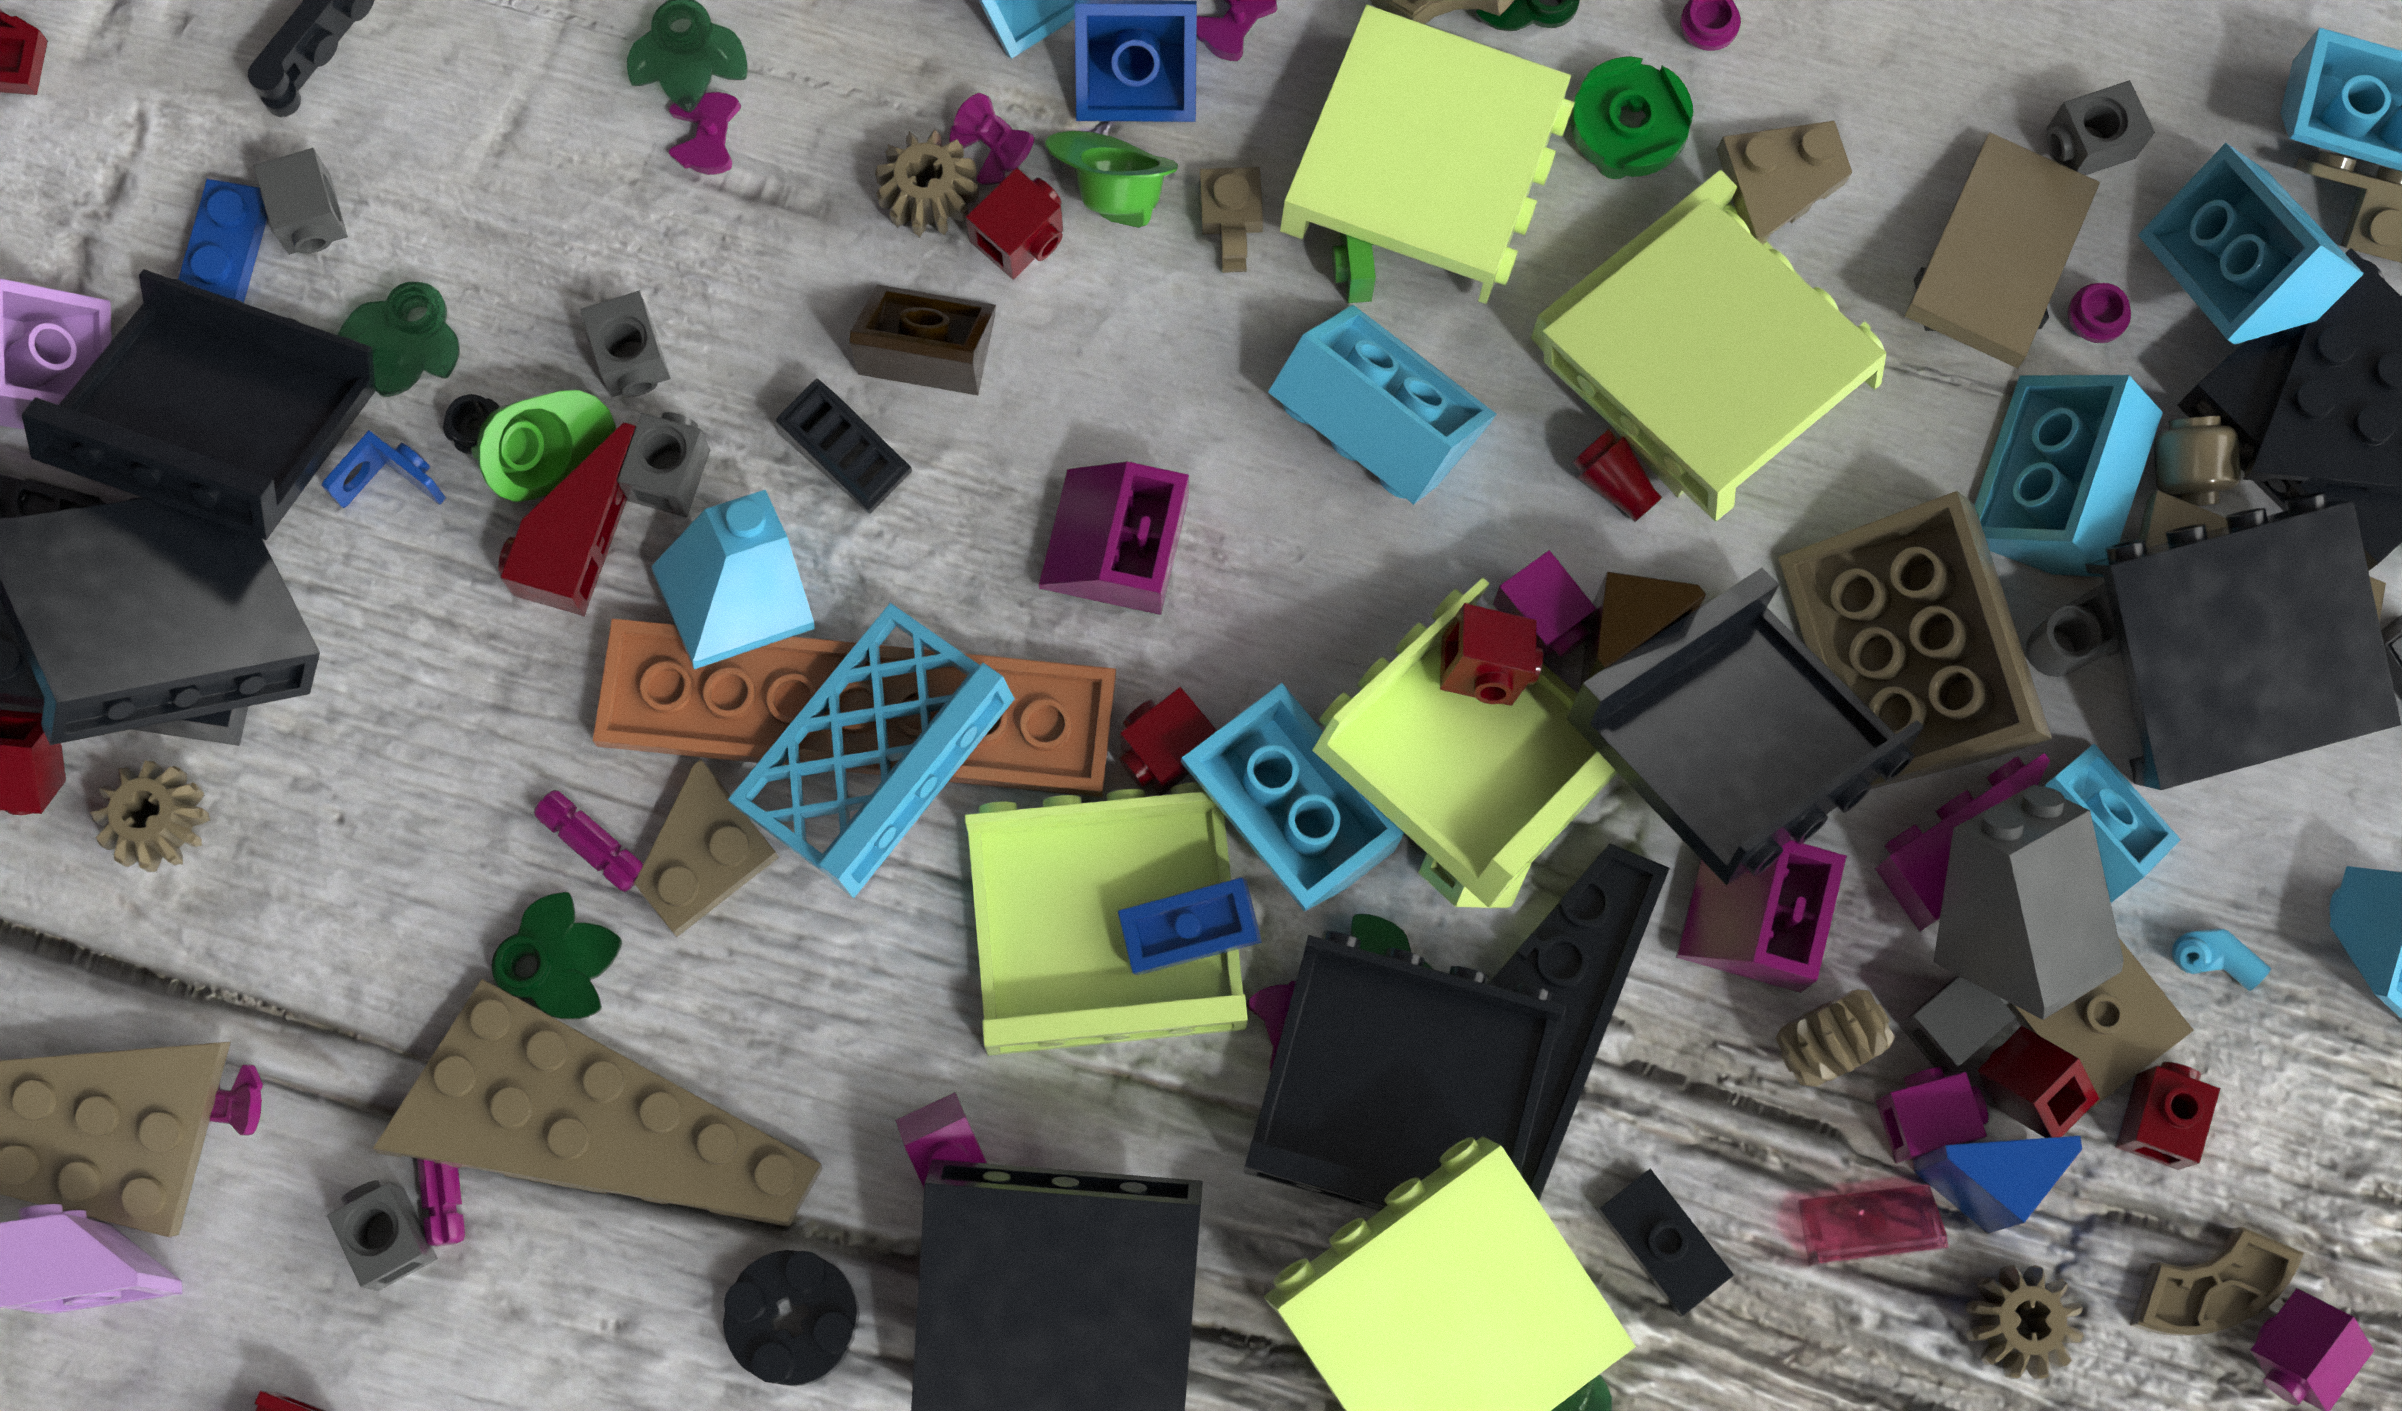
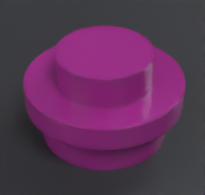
M1689 0L1680 18L1681 31L1686 40L1693 46L1707 51L1720 50L1730 45L1736 38L1741 25L1740 13L1733 0Z
M2094 283L2086 285L2073 296L2069 303V323L2073 330L2087 341L2093 343L2111 342L2120 337L2130 323L2131 308L2126 294L2113 284Z

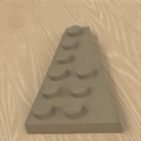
M484 979L480 980L373 1147L378 1154L399 1158L406 1156L443 1163L456 1168L468 1167L502 1173L506 1177L603 1194L610 1192L638 1197L642 1201L665 1205L672 1203L709 1210L710 1213L790 1226L823 1169L821 1163Z
M231 1042L0 1060V1195L40 1205L61 1204L63 1211L85 1210L87 1217L165 1237L179 1235L207 1133L210 1115L215 1103V1095L219 1088Z

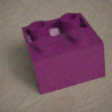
M1128 461L1067 469L1040 577L1039 589L1161 615L1189 499V475Z
M1790 840L1782 846L1783 852L1778 859L1764 872L1753 876L1749 871H1746L1727 886L1700 859L1676 958L1802 993L1818 980L1847 855L1804 843L1798 844L1796 841Z

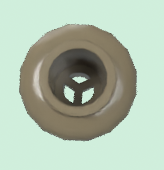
M2220 416L2168 421L2169 430L2160 433L2154 439L2157 488L2169 495H2180L2181 500L2196 506L2220 504L2219 492L2235 488L2241 480L2237 432L2229 426H2221Z

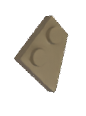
M1835 120L1723 136L1716 148L1723 172L1737 186L1732 198L1737 214L1747 225L1750 234L1762 245L1767 242L1771 234L1789 221L1793 223L1807 213L1817 200L1826 199L1845 185L1852 174V169Z
M701 759L692 766L634 882L635 886L676 937L779 858L776 851L751 820L728 801L730 794Z

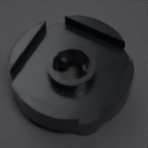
M782 1250L757 1259L741 1272L735 1284L729 1288L725 1295L723 1328L726 1342L732 1355L746 1371L767 1383L794 1387L804 1386L825 1378L843 1363L855 1339L856 1328L858 1329L859 1304L854 1288L838 1267L813 1252ZM788 1299L795 1307L806 1304L810 1313L809 1316L801 1321L804 1332L795 1337L792 1336L788 1329L777 1331L773 1322L781 1314L779 1305Z

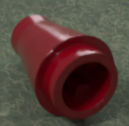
M1610 429L1606 430L1572 461L1575 467L1582 473L1577 477L1624 511L1634 522L1641 518L1662 498L1651 484L1625 437L1619 440Z

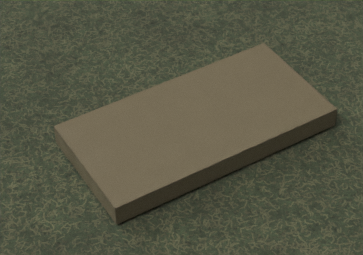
M1989 132L1979 150L1904 316L2018 369L2027 356L2100 182Z

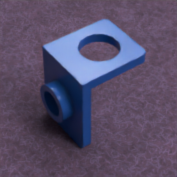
M369 430L322 482V487L331 498L342 508H345L378 471L387 464L437 504L441 505L446 499L436 483L425 474L430 466L422 457L402 442L394 450ZM363 462L358 474L349 483L344 485L345 479L352 469Z

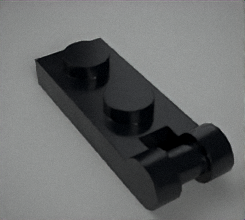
M374 0L302 1L248 69L250 84L260 95L263 104L272 115L287 117L298 110L301 104L299 93L301 87L318 67L327 64L337 50L339 40L355 21L362 20L369 13Z

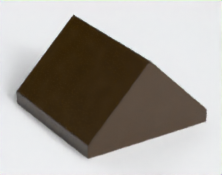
M877 284L850 331L849 343L858 375L979 395L995 319L996 305Z
M1607 572L1593 602L1597 609L1587 627L1590 636L1585 640L1580 688L1583 682L1698 609L1706 593L1697 584Z

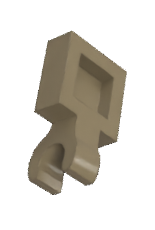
M1260 167L1200 169L1202 235L1220 234L1222 273L1247 272L1246 233L1263 232Z

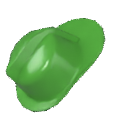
M1084 131L1058 132L1048 136L1045 142V147L1051 155L1075 168L1080 197L1087 209L1098 212L1103 218L1111 222L1140 228L1148 225L1152 210L1156 207L1161 196L1164 176L1176 172L1178 169V164L1174 160L1152 155L1125 141L1099 133Z
M560 390L504 405L493 411L481 425L477 437V445L472 446L471 451L473 457L479 461V468L485 483L498 496L514 502L534 500L548 495L616 430V425L610 410L596 396L580 390Z

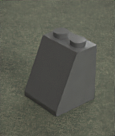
M2034 784L1954 827L1933 962L2042 1020L2122 972L2124 960L2090 810L2065 799L2055 789Z

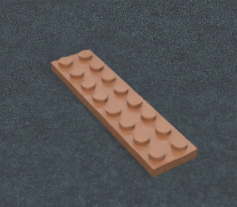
M612 619L593 742L597 747L758 763L856 643L792 636L694 669L675 625ZM879 646L881 664L915 658L914 648ZM924 650L925 656L937 655L931 650ZM965 654L977 664L985 663L1001 674L1015 699L948 782L1103 797L1116 683V668ZM870 658L863 667L870 666ZM954 666L926 670L929 698L952 695L967 676ZM916 672L882 678L885 706L919 700ZM872 679L849 683L839 695L841 713L874 708ZM829 708L823 714V716L830 715ZM939 711L930 712L931 720ZM920 714L886 719L889 748L913 744L922 733ZM876 721L842 727L844 755L878 750ZM831 729L809 732L799 743L800 763L834 757ZM789 757L782 764L783 766L789 765ZM899 760L890 761L891 769ZM880 763L848 768L846 772L881 775Z

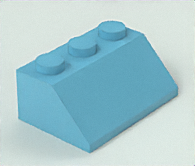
M2319 27L2292 61L2280 111L2289 139L2402 171V51Z
M2227 143L2209 159L2138 234L2141 240L2224 337L2233 344L2317 321L2363 275V272L2267 170Z
M1354 305L1304 333L1268 391L1269 394L1282 403L1284 410L1289 416L1301 423L1310 424L1331 441V445L1337 453L1349 460L1358 461L1379 478L1384 489L1396 497L1407 499L1413 505L1442 482L1497 415Z
M2130 375L2019 376L1974 504L1991 552L2053 575L2103 577V574L2087 573L2085 564L2106 559L2105 548L2119 544L2163 413Z
M1281 683L1183 756L1180 762L1305 912L1346 890L1391 855L1400 843L1404 832L1312 751L1323 731L1284 684Z

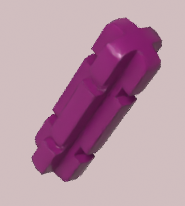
M552 790L544 796L534 809L535 817L553 833L559 831L558 837L597 871L603 869L602 875L620 891L626 892L635 885L634 882L643 867L642 862L627 849L621 851L622 846L617 840L582 810L576 812L577 807L560 791Z
M417 1159L422 1209L429 1211V1217L423 1219L426 1242L428 1245L437 1247L453 1245L463 1241L465 1237L463 1214L457 1213L456 1209L457 1205L462 1204L458 1168L443 1163H435L434 1161Z

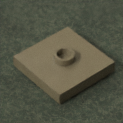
M2120 938L2119 942L2124 960L2122 972L2044 1020L2010 1002L2006 1005L2023 1027L2080 1059L2100 1098L2091 1108L2098 1105L2194 1031Z

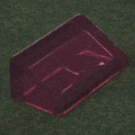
M1929 1184L1798 1200L1809 1266L1934 1252L1949 1248L1947 1234Z

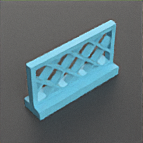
M889 603L733 792L728 801L736 809L828 876L836 886L855 898L1015 698L1001 674L985 663L977 664L895 605ZM897 626L913 638L915 658L881 664L879 646ZM924 646L937 655L925 656ZM870 658V666L863 667ZM954 666L967 676L952 695L929 698L926 670ZM916 672L919 700L885 706L882 678ZM872 679L874 708L841 713L839 695L849 683ZM829 708L830 715L823 716V714ZM939 711L931 720L930 712ZM920 714L922 733L913 744L889 748L886 719ZM876 721L878 750L844 755L842 727ZM831 729L834 757L800 763L799 743L809 732ZM789 757V765L781 766ZM899 760L891 769L890 761ZM880 763L881 783L871 795L848 798L846 769ZM835 771L837 800L804 805L801 776ZM790 778L792 808L765 812L752 802L767 782ZM858 810L850 820V811ZM839 813L840 833L822 854L807 843L805 819ZM794 821L795 833L781 823Z

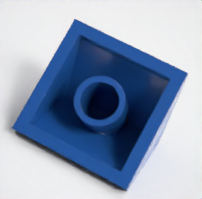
M1075 0L1076 121L1196 122L1197 1Z
M2081 1136L1945 1145L1914 1158V1172L1989 1234L2026 1222L2081 1152Z

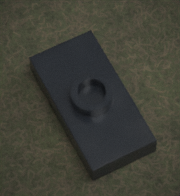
M1651 1168L1596 1210L1679 1317L1684 1316L1734 1276Z

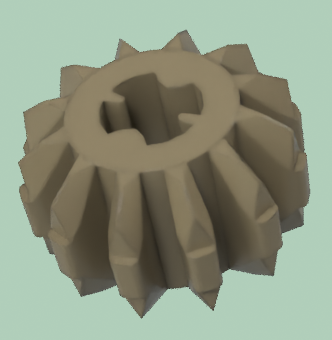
M934 129L928 137L927 143H919L918 138L909 131L906 136L907 148L904 150L888 144V149L885 151L888 163L877 165L875 176L877 183L881 185L876 192L878 203L883 209H891L889 212L891 222L897 228L912 221L913 233L920 238L925 232L927 224H935L936 230L945 236L948 231L947 218L951 217L966 222V216L969 214L966 203L976 202L978 199V185L972 181L977 176L976 164L972 158H963V145L959 143L958 139L942 146L941 135ZM927 180H930V181L928 182V186L925 187L926 181H927Z
M145 760L139 776L127 767L119 768L121 786L116 790L110 786L98 787L100 795L108 800L109 803L107 807L90 812L94 822L105 826L96 836L98 844L106 850L115 849L114 860L123 866L129 867L138 861L139 867L143 870L157 872L163 857L174 866L178 864L183 865V854L180 847L184 843L191 847L203 846L201 837L192 832L193 826L202 825L210 821L209 813L203 808L196 806L205 795L202 788L197 784H186L187 773L180 768L170 766L163 772L162 766L158 763ZM156 806L160 808L158 815H154ZM143 818H147L146 827L142 825Z
M1857 989L1821 1004L1817 1008L1787 1023L1784 1027L1780 1028L1775 1039L1782 1051L1780 1056L1789 1072L1793 1071L1800 1085L1817 1087L1845 1073L1851 1072L1853 1069L1868 1063L1874 1057L1883 1054L1885 1050L1890 1048L1895 1036L1888 1025L1890 1020L1882 1005H1877L1869 990Z
M2009 1265L2000 1268L1999 1282L1987 1277L1977 1283L1980 1293L1987 1302L1970 1301L1966 1304L1965 1309L1967 1313L1971 1316L1982 1318V1326L1969 1329L1966 1337H1968L1969 1341L1987 1339L1989 1345L1980 1357L1985 1365H1993L2003 1359L2005 1377L2010 1379L2020 1378L2025 1369H2027L2028 1373L2036 1380L2049 1376V1362L2058 1367H2063L2072 1361L2063 1343H2080L2084 1335L2077 1328L2067 1326V1318L2081 1314L2083 1307L2079 1303L2062 1305L2060 1302V1298L2066 1293L2067 1282L2063 1279H2057L2045 1286L2043 1267L2037 1265L2030 1266L2022 1276L2015 1265ZM2028 1309L2032 1316L2029 1318L2027 1326L2033 1333L2020 1335L2016 1328L2020 1325L2021 1318L2016 1311Z

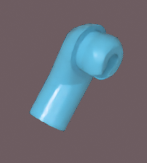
M2225 929L2187 932L2179 937L2172 947L2173 960L2184 972L2197 974L2224 969L2248 991L2253 990L2271 971V967Z

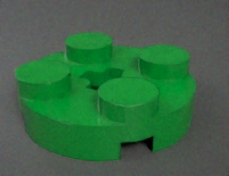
M1632 56L1619 57L1601 63L1592 69L1583 80L1580 90L1573 101L1575 104L1571 113V132L1582 154L1595 164L1598 171L1605 177L1621 179L1625 176L1640 177L1656 173L1670 165L1685 147L1692 123L1693 103L1688 89L1682 80L1663 65L1658 70L1651 65L1641 64L1643 58ZM1628 106L1633 113L1644 112L1646 117L1641 120L1640 127L1631 128L1623 125L1618 120L1621 116V107Z

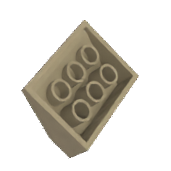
M1958 491L1778 557L1806 646L1895 734L1916 720L1924 726L1910 747V750L1915 754L1911 763L1889 782H1886L1880 776L1870 783L1872 785L1871 789L1992 759L2052 739L1975 505Z

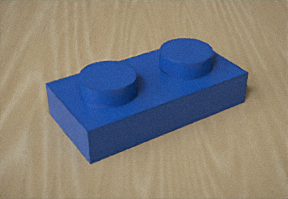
M212 179L206 180L178 280L244 303L268 219L259 187Z
M1243 877L1118 910L1132 973L1138 976L1262 943L1248 883Z

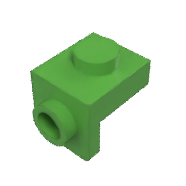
M1340 233L1341 245L1332 246L1335 283L1345 282L1347 303L1372 302L1376 280L1372 249L1374 244Z

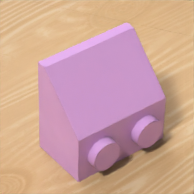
M0 279V426L25 429L22 413L35 397L57 405L60 404L112 341L111 304L109 300Z
M61 1204L29 1206L19 1209V1220L0 1223V1308L55 1314L182 1294V1281L111 1224L87 1219L85 1210L63 1211Z

